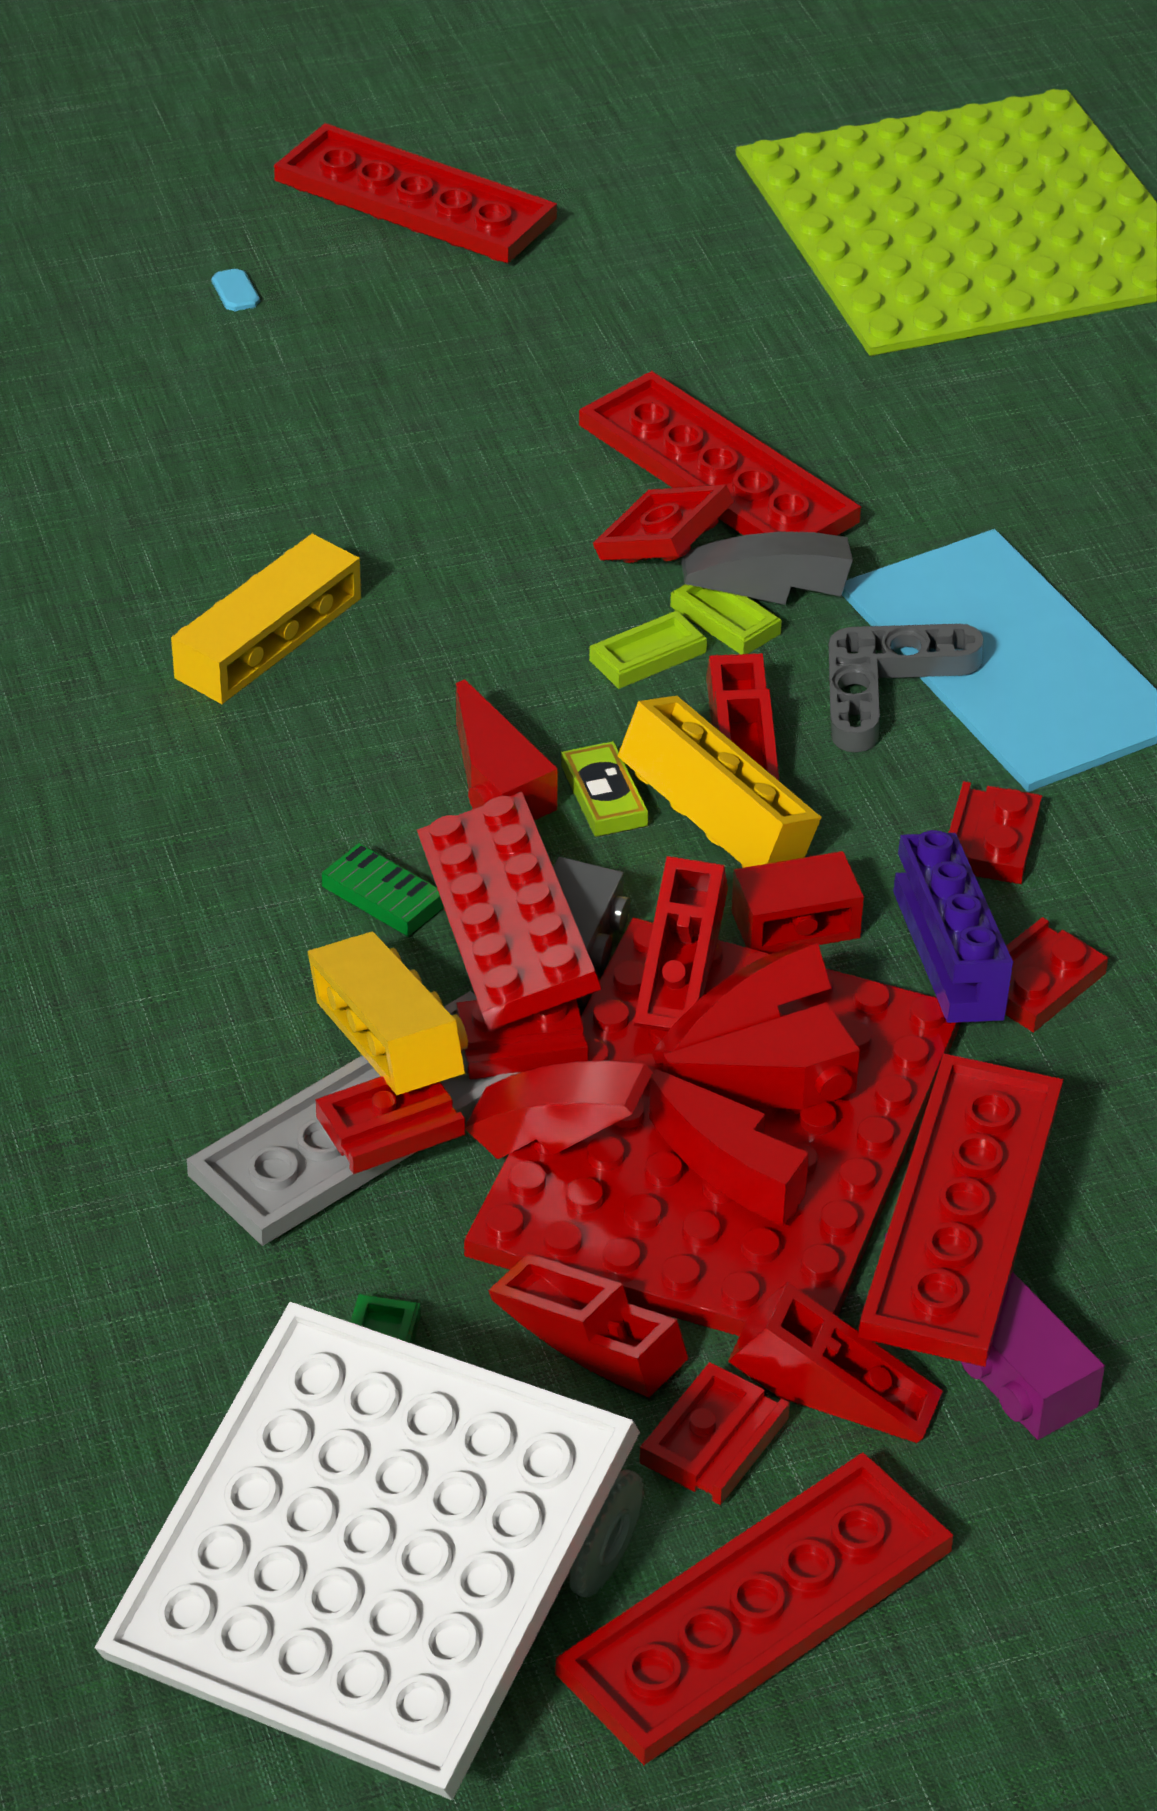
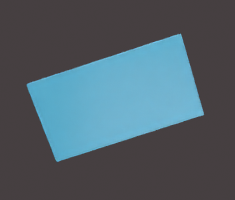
M996 529L846 580L842 596L870 626L967 624L981 632L983 636V662L977 671L961 676L919 678L1027 792L1157 744V689ZM900 647L894 650L898 655L905 656L914 655L919 652L913 647ZM930 649V652H936V649Z

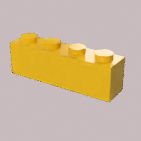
M314 534L309 535L296 546L288 549L281 557L258 574L253 575L247 582L224 599L216 602L213 607L190 624L182 627L171 637L174 678L220 704L225 703L361 599L360 558Z
M677 695L638 701L617 757L635 771V775L639 780L656 789L670 802L671 807L676 812L687 816L705 832L708 840L724 848L742 864V868L804 858L822 818L819 814Z
M371 931L308 951L317 1003L376 1072L384 1077L396 1095L465 1074L461 1050L467 1049L468 1040L460 1017L457 1014L451 1015L444 1008L437 992H429L422 984L415 969L409 970L402 963L400 955L394 947L389 949Z

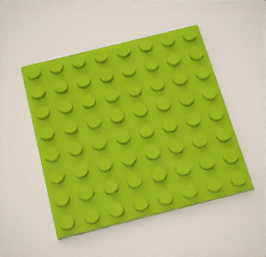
M1052 89L1043 94L1026 97H1007L1003 101L985 104H967L962 108L940 112L926 111L921 115L899 119L886 118L880 122L859 126L845 125L836 130L819 133H800L795 137L773 141L759 140L750 145L736 147L737 158L869 356L1157 302V202L1067 89Z

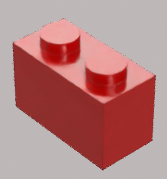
M843 851L734 869L731 911L747 948L771 954L795 944L819 943V945L860 938L864 896Z

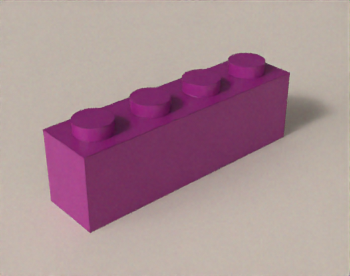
M1013 1272L1010 1277L986 1367L961 1362L965 1371L972 1378L980 1379L999 1399L1008 1417L1015 1422H1021L1037 1440L1094 1410L1099 1405L1105 1365Z

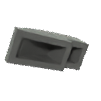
M771 532L743 535L691 549L682 557L681 563L684 584L786 604L791 586L841 597L853 559L847 537L815 532Z

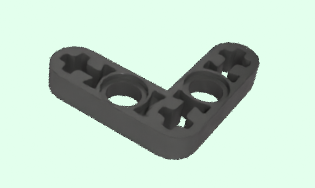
M967 624L863 626L842 628L836 631L830 637L828 643L830 719L833 743L838 748L847 752H862L874 747L878 742L880 736L878 678L961 676L977 671L983 662V636L981 632ZM900 647H913L919 652L914 655L905 656L898 655L893 651ZM930 649H936V652H930ZM876 650H882V653L876 654ZM852 684L862 685L867 688L865 691L856 694L846 693L841 690L842 687ZM860 714V727H850L849 715Z

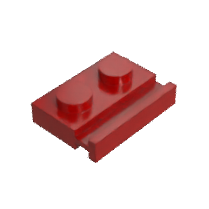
M963 781L949 833H956L975 876L1022 884L1040 814L1042 795L994 786H987L986 791L971 789V782Z
M1044 917L1040 918L1006 945L1013 960L1005 1015L1034 1033L1106 974L1108 957L1065 930H1061L1059 933L1049 928V920Z
M576 999L489 1031L477 1000L456 1002L457 1015L460 1017L467 1034L468 1047L464 1050V1054L468 1064L470 1080L493 1077L499 1074L521 1073L549 1065L588 1061L587 1041L584 1039L583 1025Z
M381 1076L315 1099L316 1117L341 1156L345 1155L348 1159L349 1168L353 1175L465 1135V1117L461 1112H456L453 1107V1100L441 1082L396 1095L384 1077Z
M709 1362L640 1446V1464L694 1492L700 1488L712 1494V1501L721 1506L789 1419L790 1402L781 1398L777 1403L764 1396V1389Z

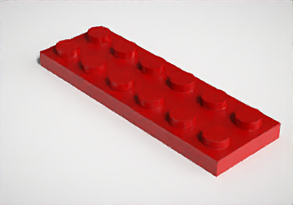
M324 123L274 165L275 181L294 187L298 191L311 193L328 199L337 205L356 209L370 214L374 218L387 220L409 228L413 232L435 237L453 246L463 247L488 256L492 260L505 263L513 260L557 219V203L327 123Z
M653 371L579 409V426L670 487L681 488L727 484L734 503L718 519L742 535L771 532H815L837 536L860 523V505Z
M522 792L511 796L493 798L486 802L484 806L456 816L440 817L432 822L431 825L417 830L488 1031L601 990L595 969Z
M943 1053L860 1318L858 1338L986 1367L1061 1098L1063 1079Z
M862 1452L556 1657L555 1674L622 1744L645 1765L946 1556L952 1550L953 1534Z

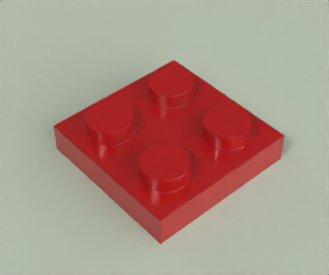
M727 484L651 489L644 493L593 542V545L600 560L623 559L625 563H632L643 558L662 557L664 561H672L687 554L691 549L690 545L703 532L713 528L719 521L718 517L734 501Z

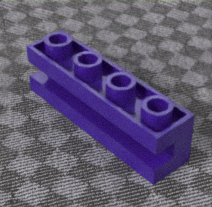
M929 830L921 834L900 835L898 855L905 873H895L893 893L946 1022L1005 1020L1013 960L956 833Z

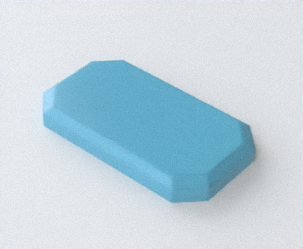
M239 269L220 271L211 278L212 284L226 309L239 311L254 308L260 303V297L245 271Z

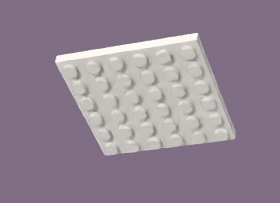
M289 1302L102 1633L95 1649L108 1661L453 1800L640 1432L631 1419Z

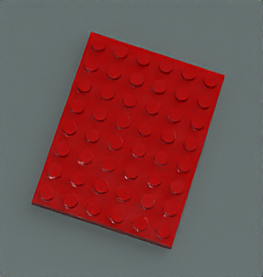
M632 918L599 981L601 990L593 992L581 1015L583 1035L588 1046V1061L644 1063L653 1073L656 1069L663 1071V1063H655L652 1051L668 1031L634 1026L633 1023L653 927L652 922ZM718 940L704 995L733 973L770 953ZM826 969L831 989L778 1005L779 1013L782 1017L827 1002L860 1049L856 1092L844 1095L837 1100L826 1101L805 1109L752 1108L765 1114L764 1134L809 1152L806 1195L783 1227L746 1209L716 1190L694 1172L665 1142L649 1119V1079L633 1114L555 1155H552L537 1140L514 1152H510L464 1239V1256L510 1270L524 1256L530 1253L622 1283L629 1304L736 1336H740L749 1315L786 1282L838 1317L929 1101L943 1053H949L962 1022L947 1023L936 997Z

